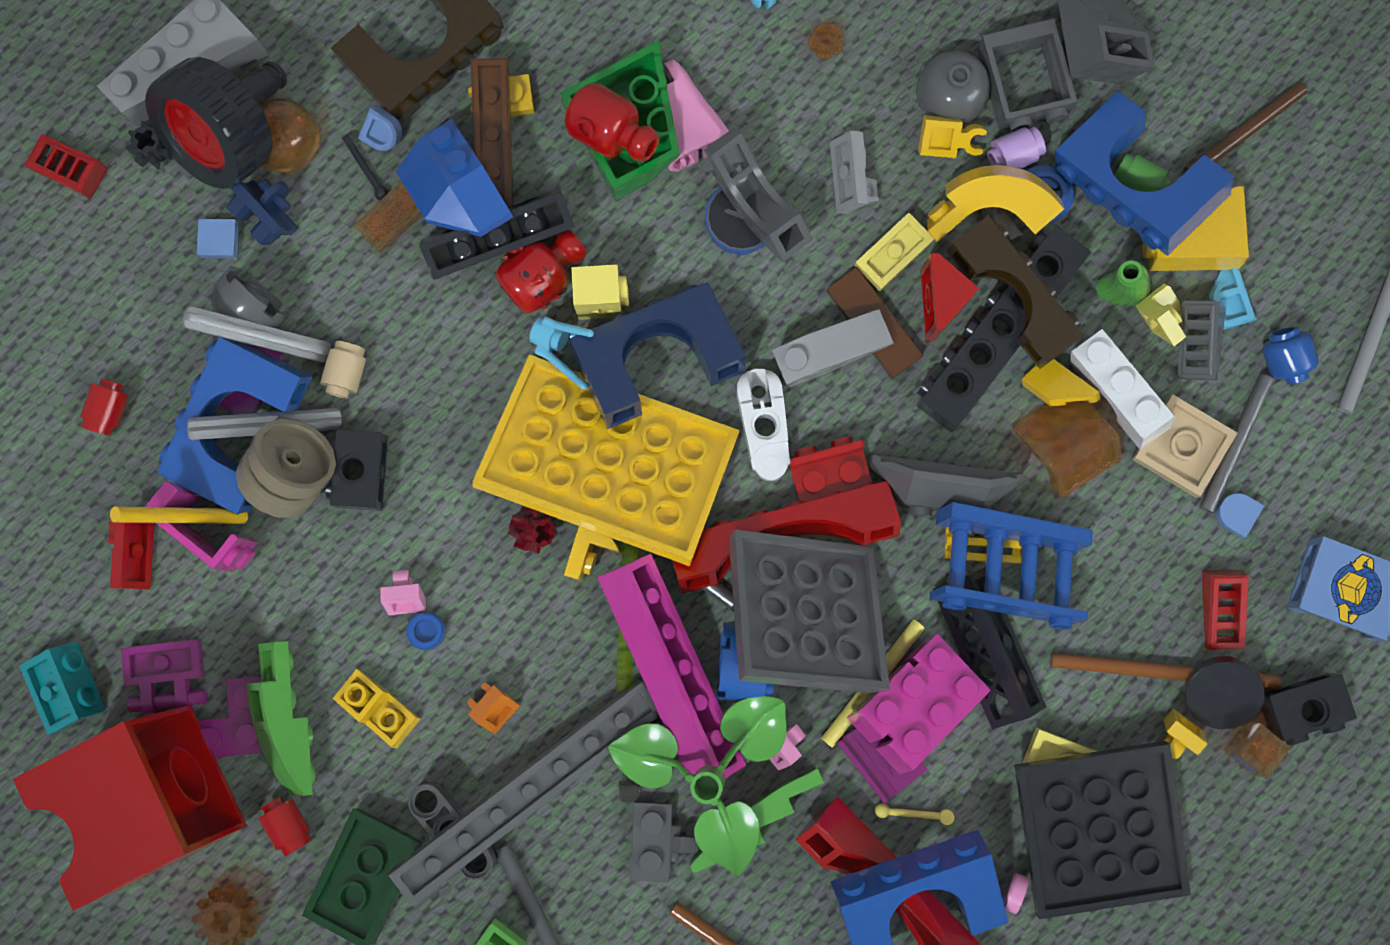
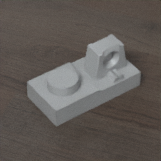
M849 131L830 142L836 212L848 214L865 205H871L879 201L877 180L867 178L865 175L866 149L864 147L863 132Z

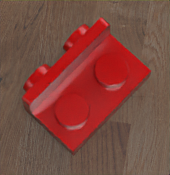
M852 436L830 442L832 447L830 449L817 452L816 446H811L795 451L796 458L789 460V469L798 501L809 502L820 499L821 496L832 491L843 493L854 490L863 483L872 481L863 452L865 448L863 440L853 442Z

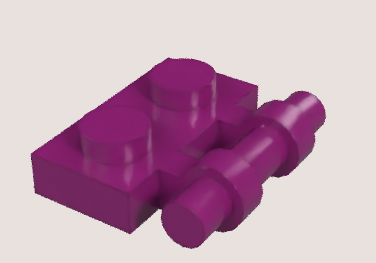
M202 639L121 648L124 686L139 685L140 696L128 697V712L142 711L147 715L158 713L159 709L180 708L188 705L193 707V705L207 703L206 689L192 690L190 687V679L205 677ZM174 681V692L157 693L156 683Z

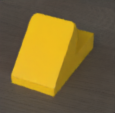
M579 526L564 575L580 581L584 580L585 574L591 575L597 559V554L592 552L594 546L622 554V551L615 539Z

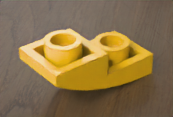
M356 669L332 698L358 722L366 724L389 746L396 749L421 720L419 716L360 669Z

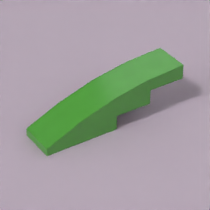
M814 766L778 784L748 805L756 813L759 827H763L794 813L789 801L790 797L819 786L824 782L818 768ZM760 829L757 846L765 843ZM701 850L690 861L693 873L716 864Z

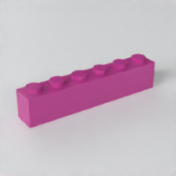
M646 555L597 577L663 725L672 732L677 740V756L680 762L692 774H695L703 766L711 765L717 767L734 743L725 739L721 733L720 726L724 714L652 555ZM740 750L736 752L723 772L724 778L746 766Z

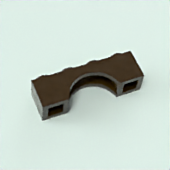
M988 215L955 240L947 250V253L970 281L981 278L997 279L1008 284L1016 291L1022 301L1025 313L1024 325L1017 341L1037 367L1041 369L1084 336L1080 331L1081 324L1072 312L1064 311L1056 301L1058 297L1053 287L1046 281L1041 282L1032 271L1034 266L1029 257L1022 251L1017 252L1009 242L1010 235L1006 228L998 221L994 223Z

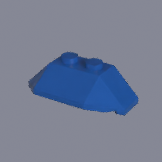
M452 119L420 137L396 171L428 224L451 230L468 231L471 235L482 237L513 218L484 167Z

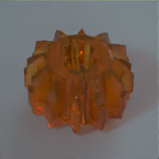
M233 884L225 885L222 892L217 887L212 888L208 891V899L202 898L196 903L202 912L193 915L191 921L202 924V928L195 932V937L199 938L206 934L208 936L206 945H216L217 943L218 945H246L245 938L252 939L257 934L256 929L251 924L261 921V915L251 913L250 911L258 905V900L253 899L246 903L245 898L248 895V889L242 888L235 894ZM229 912L233 920L224 925L220 917Z

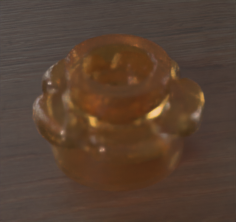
M822 23L813 29V34L808 38V46L810 50L816 52L817 57L829 59L832 55H838L842 51L844 46L842 41L843 34L836 25ZM828 39L830 43L824 44L823 40Z

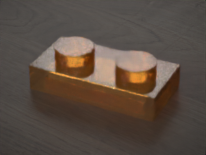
M401 181L353 226L381 255L423 215Z

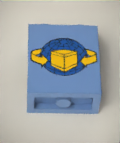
M1324 536L1309 539L1286 609L1299 614H1314L1364 633V638L1371 641H1387L1388 636H1390V561Z

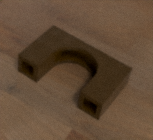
M430 0L447 19V33L439 49L431 56L419 61H401L389 56L359 24L334 44L331 50L338 61L385 111L389 112L397 120L402 117L406 119L418 110L419 102L429 93L436 94L446 85L447 77L456 69L463 70L469 66L471 59L475 57L474 53L483 45L488 47L499 39L502 33L501 30L504 28L501 15L487 0Z

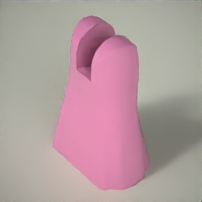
M672 59L663 65L670 84H667V90L680 156L668 166V169L678 172L699 162L698 150H700L704 159L708 158L704 149L729 132V130L704 99L684 68Z

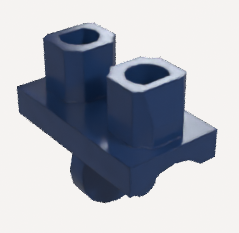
M265 178L259 184L255 180H251L247 183L240 182L236 186L231 187L235 194L226 208L240 221H247L253 213L258 217V223L250 232L259 244L271 245L281 235H292L299 228L285 213L291 208V204L285 199L290 191L285 182L280 181L272 185Z

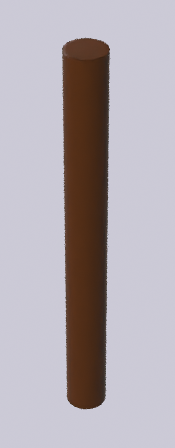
M1297 82L1186 166L1184 171L1186 172L1203 155L1216 163L1306 95L1308 92L1306 86L1301 82Z

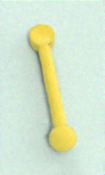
M880 803L875 807V814L879 818H886L888 815L933 819L940 820L944 825H950L954 821V814L948 809H943L940 812L889 808L884 803Z

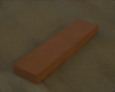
M471 59L474 153L505 204L509 207L514 205L509 59Z

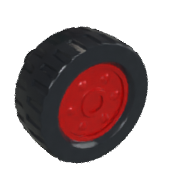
M202 57L187 58L167 70L150 84L145 97L146 111L157 137L180 166L193 177L211 187L227 189L245 180L269 159L273 148L272 133L260 105L276 94L278 89L286 86L287 76L280 65L267 61L263 64L262 68L254 70L240 81L229 70L212 60Z

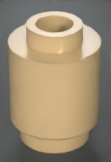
M336 341L334 349L329 350L320 384L327 386L325 393L345 399L348 398L349 393L357 394L366 363V358L363 357L364 348L351 343Z

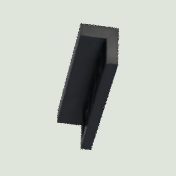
M986 567L965 575L964 589L984 592ZM948 583L943 584V585H941V586H938V587H936V588H934V589H932V590L938 589V588L943 587V586H945V585L948 586ZM938 601L962 660L991 690L980 702L992 730L1028 719L1046 708V704L1007 614L968 606L963 611L947 609L943 607V602ZM967 623L976 627L979 631L981 638L978 646L969 642L966 638L964 631ZM982 659L993 664L996 671L993 681L982 675L979 668ZM997 694L1008 699L1013 714L1000 717L994 703Z

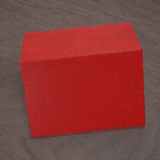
M931 253L920 270L926 343L934 342L979 290L972 281L939 253Z

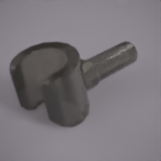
M632 780L619 781L621 801L637 800L641 795V785Z

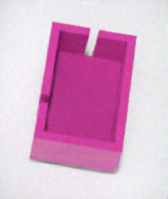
M938 634L919 644L900 663L902 666L894 669L888 675L889 690L879 691L876 694L870 693L847 717L870 743L883 739L886 735L892 739L881 743L876 750L898 774L913 771L991 691Z

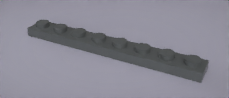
M635 682L387 872L388 876L411 907L610 754L608 747L611 742L636 726L650 723L659 716L658 711L643 682Z

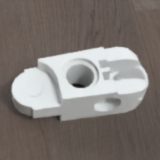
M753 369L740 377L737 383L736 397L752 471H755L765 481H775L785 474L787 467L790 465L782 384L779 377L773 371ZM755 386H761L765 389L766 394L762 398H755L751 390ZM767 418L774 423L775 432L770 436H761L754 428L755 422L759 419Z

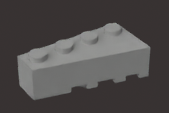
M194 0L98 84L97 87L122 114L137 126L141 124V121L149 119L146 111L145 97L150 84L181 61L192 57L207 58L234 74L241 70L240 67L255 59L259 61L269 54L259 40L221 0Z

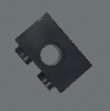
M336 430V439H331L330 441L335 454L336 467L333 477L326 485V498L331 499L330 505L342 509L383 511L388 436L381 432ZM356 461H362L364 465L363 475L357 480H351L348 476L350 465Z
M1335 673L1323 674L1281 687L1279 690L1265 692L1264 703L1261 707L1271 739L1285 741L1286 745L1305 742L1310 739L1308 734L1321 730L1322 734L1341 731L1346 728L1344 722L1357 719L1343 675ZM1306 701H1309L1313 707L1312 716L1308 720L1302 715V706Z

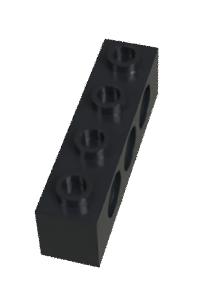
M557 188L509 206L508 209L513 218L482 237L471 235L468 231L448 229L421 239L419 246L433 280L574 228L561 189Z

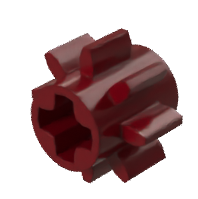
M526 506L523 507V512L513 514L508 534L516 539L513 547L539 554L541 547L551 544L556 524L548 520L550 515Z

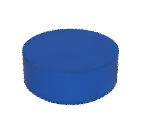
M422 612L410 619L406 634L409 642L415 648L431 650L443 642L446 635V627L438 615Z

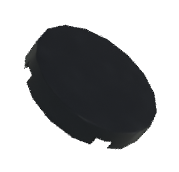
M1232 656L1212 657L1200 662L1193 669L1194 672L1190 675L1189 679L1188 677L1184 684L1186 705L1192 716L1208 727L1234 729L1247 724L1260 712L1264 703V686L1256 669L1249 663L1247 665L1241 662L1239 658Z

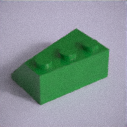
M659 40L560 92L564 109L567 110L571 99L581 87L590 83L602 84L625 97L636 106L639 115V126H650L658 133V146L650 159L644 162L632 159L627 150H624L616 157L606 158L598 152H593L591 148L586 146L616 201L650 183L680 156Z

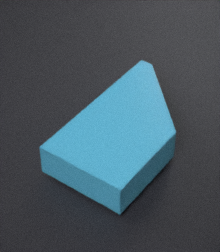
M1239 269L1220 270L1206 298L1207 301H1219L1226 308L1223 330L1255 321L1256 317Z

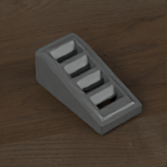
M1182 301L1180 313L1182 322L1180 323V328L1186 338L1179 342V379L1217 381L1226 308L1219 301ZM1196 315H1210V320H1195ZM1194 330H1209V336H1193ZM1192 345L1209 346L1208 351H1191ZM1190 360L1208 361V367H1190Z

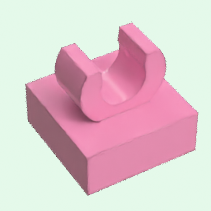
M409 570L393 571V586L381 587V603L387 614L398 615L426 612L425 595L420 585L413 584L412 577L409 578Z
M797 724L787 729L783 747L779 753L770 759L778 771L791 766L802 756L795 745L803 740L806 735Z

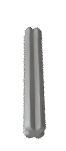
M188 306L183 315V326L186 329L320 363L326 362L329 350L331 349V344L328 341L194 306Z
M338 408L192 417L187 421V433L191 440L254 436L265 424L281 418L299 420L313 426L317 431L337 430L341 426L342 418Z

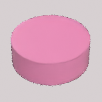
M1018 873L1012 874L1003 896L1006 911L1015 915L1018 913L1027 891L1028 877Z

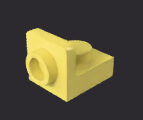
M1162 284L1136 305L1151 331L1163 340L1175 346L1186 338L1178 325L1182 322L1180 317L1181 303L1170 286Z

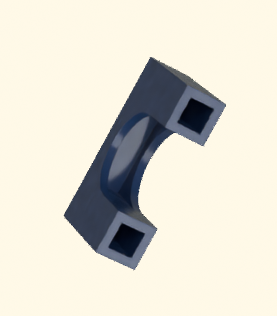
M708 282L699 286H687L677 295L665 300L655 299L649 302L643 309L633 313L618 314L610 322L596 328L586 327V329L594 332L592 337L575 335L569 338L574 359L585 382L588 384V389L607 429L642 415L641 400L626 371L625 361L630 351L647 338L670 336L686 343L695 353L711 386L745 372L746 356Z

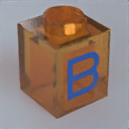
M1255 722L1242 725L1223 749L1227 755L1251 775L1268 779L1291 750L1289 746L1264 725Z

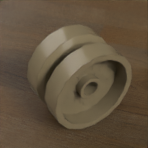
M281 418L268 422L257 432L250 447L239 461L236 470L238 488L245 499L256 509L273 517L292 518L304 514L313 505L321 490L333 477L336 467L334 450L325 436L313 426L299 420Z

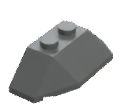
M872 454L868 461V466L881 482H888L892 496L900 507L910 508V515L932 517L933 511H937L952 502L988 509L1020 484L1024 473Z

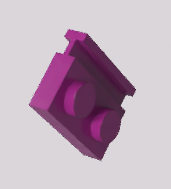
M855 727L843 738L839 739L837 744L884 804L928 770L921 762L913 771L898 774L876 750L881 743L892 739L886 735L883 739L870 743Z

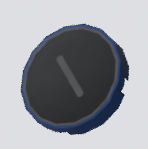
M721 187L716 190L707 203L705 213L706 228L716 246L728 253L746 255L760 248L762 249L765 245L742 219Z

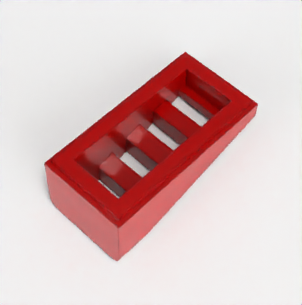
M43 134L40 135L24 164L26 168L90 200L108 169L99 160ZM49 146L52 150L43 166L37 164L44 150ZM59 152L63 153L55 170H50ZM70 158L75 159L66 176H63L62 173ZM83 163L86 166L77 182H75L73 179Z
M1240 570L1202 571L1205 648L1207 650L1245 649L1249 575ZM1219 584H1232V589H1219ZM1218 599H1232L1233 605H1218ZM1233 614L1234 621H1218V615ZM1234 629V636H1217V630Z

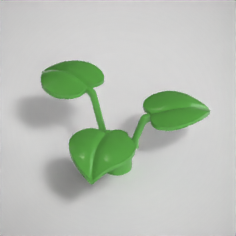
M773 696L746 698L732 705L722 719L720 730L725 739L734 743L717 767L711 765L703 766L695 774H692L680 761L674 759L678 752L677 740L668 728L657 723H645L636 726L611 742L608 749L618 768L635 783L647 788L666 786L672 778L673 766L681 772L686 782L691 783L690 790L695 800L702 804L717 806V808L705 810L699 816L694 828L695 840L700 850L709 859L725 867L732 874L739 876L754 856L760 827L756 813L747 803L735 801L725 807L723 801L719 799L725 785L723 772L739 749L744 757L758 762L769 760L779 753L787 733L786 705L782 699Z

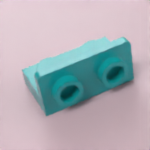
M77 642L49 648L19 665L48 736L58 733L84 718L105 711V705Z

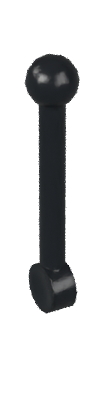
M346 134L342 139L373 186L375 198L379 201L386 200L389 195L388 190L379 184L350 136Z

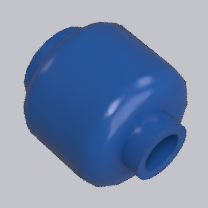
M1298 326L1286 327L1268 335L1269 340L1262 347L1270 376L1275 379H1285L1287 384H1296L1309 378L1308 373L1314 370L1319 363L1311 334L1306 331H1300Z

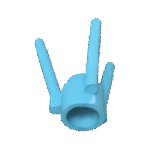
M540 316L535 321L530 332V342L537 345L535 354L547 359L581 389L586 390L588 384L557 358L552 351H561L568 339L575 335L592 337L594 332L590 329L553 320L547 316Z

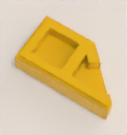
M1055 359L1041 369L1036 365L1021 379L1025 388L1049 406L1066 405V402L1089 400V403H1094L1100 399L1099 391Z

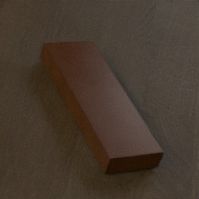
M857 267L827 288V294L847 320L877 309L880 310L894 344L872 354L891 379L923 357L922 353Z

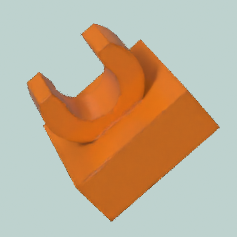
M483 683L481 687L486 691V694L479 702L469 698L467 702L472 710L468 715L477 724L496 734L520 705L515 699L495 685L490 686L487 683Z

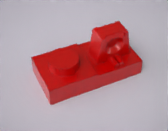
M112 520L109 521L107 541L109 544H114L110 588L150 590L154 523H118Z

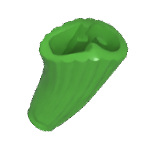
M1130 260L1124 262L1117 270L1102 276L1097 280L1095 287L1097 294L1106 302H1111L1114 305L1119 304L1120 306H1136L1149 296L1151 284L1146 268L1141 263Z

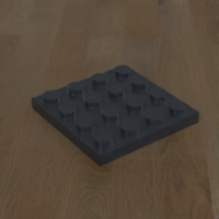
M1154 742L1014 765L1035 914L1039 919L1191 895L1171 746L1168 742Z

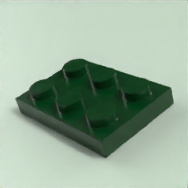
M353 808L302 916L355 945H375L400 893V890L388 876L387 872L421 847L423 841L359 808Z

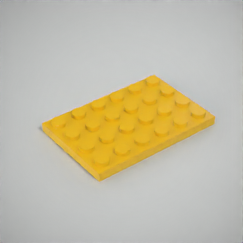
M529 354L473 479V488L690 566L740 430L638 394L641 400L642 415L607 429L588 388L586 390L581 389L549 361ZM574 371L583 381H585L580 372Z

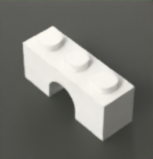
M1103 329L1071 351V366L1082 380L1098 390L1108 400L1117 415L1116 421L1139 449H1142L1171 428L1175 416Z

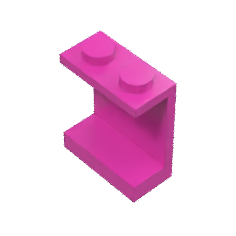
M165 481L145 507L192 508L200 496L179 484ZM156 523L212 569L235 572L237 568L242 570L255 556L253 549L258 542L253 538L232 533L218 550L186 523Z

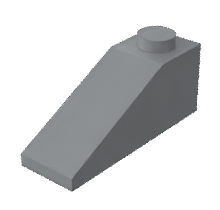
M877 309L802 336L773 349L772 352L786 385L793 388L893 345L894 342L880 310Z

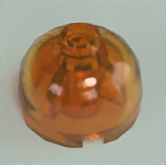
M272 98L261 103L260 107L269 123L273 140L271 155L262 167L269 171L282 172L283 174H292L305 169L315 159L318 153L319 140H321V131L315 117L302 104L288 98Z

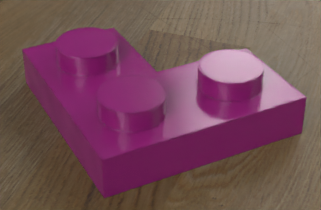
M260 676L226 679L228 717L198 720L202 728L201 732L210 751H213L215 758L263 753L253 727L246 687L248 683L261 682Z

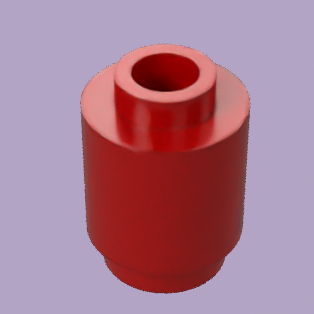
M101 378L99 384L91 383L80 415L83 418L81 427L111 436L113 429L119 426L129 394L122 392L124 385Z
M280 796L261 808L264 815L258 818L275 850L280 849L284 857L312 841L308 834V831L311 829L293 799L285 802L283 797Z

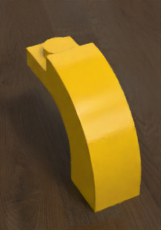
M984 166L962 173L945 185L946 196L950 200L948 202L942 200L931 209L928 214L927 229L938 242L974 211L987 207H1000L1016 214L1036 234L1064 210L1061 198L1053 189L1036 175L1011 166Z

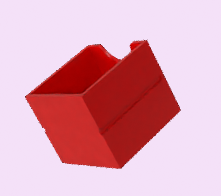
M191 705L123 721L13 779L27 809H42L53 812L64 820L71 831L74 841L73 858L70 866L61 876L60 884L72 911L145 879L247 827L212 750L210 751L201 732L202 728Z

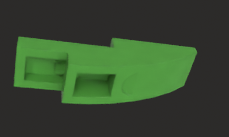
M288 641L258 644L261 682L248 683L246 687L251 719L259 745L276 778L290 795H313L312 785L315 782V769L313 764L310 763V746L313 742V733L308 724V717H293L292 710H294L296 705V695L291 687L290 672L293 669V655L291 650L288 649Z

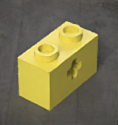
M618 265L571 267L573 305L579 320L613 318L623 313L622 307L629 306L627 277L619 275Z

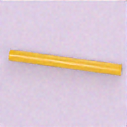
M114 506L110 511V518L113 522L244 524L248 520V512L235 514L226 508Z

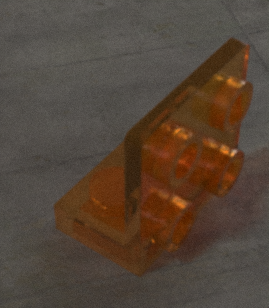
M1087 400L1066 402V405L1049 406L1046 404L1013 426L1014 432L1048 469L1051 488L1060 499L1122 460L1119 434Z

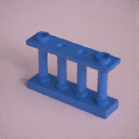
M952 502L937 510L936 525L949 527V532L953 533L948 586L945 585L931 591L930 600L943 602V607L947 609L964 610L968 606L1048 621L1049 627L1055 629H1071L1072 624L1088 620V612L1069 609L1072 557L1077 554L1078 550L1092 545L1093 530ZM972 532L984 534V539L988 540L984 592L964 589L968 535L972 534ZM1007 539L1019 541V546L1023 547L1019 599L999 595L1003 542L1007 541ZM1042 546L1054 548L1053 552L1057 554L1054 606L1035 602L1038 548Z

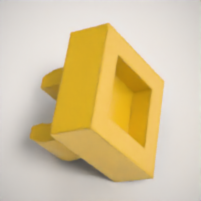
M1174 708L1164 719L1168 735L1163 741L1170 744L1173 759H1178L1186 747L1199 755L1208 745L1205 732Z

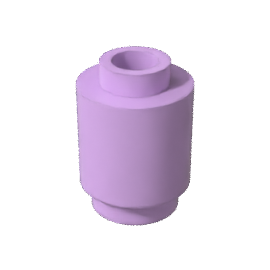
M1022 127L991 141V150L987 152V156L991 166L1003 165L1021 169L1037 162L1039 156L1046 153V146L1040 131L1036 127L1029 129Z

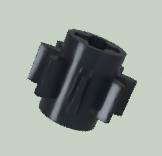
M141 121V127L134 131H128L131 136V144L125 148L132 155H136L135 162L141 167H144L149 161L155 168L160 169L161 162L166 159L173 160V157L157 137L154 129L145 121ZM149 142L154 144L152 148L147 146Z

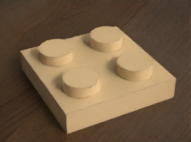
M1172 394L1167 397L1164 403L1175 416L1171 428L1142 449L1137 448L1132 460L1195 498L1201 497L1236 437L1237 432Z

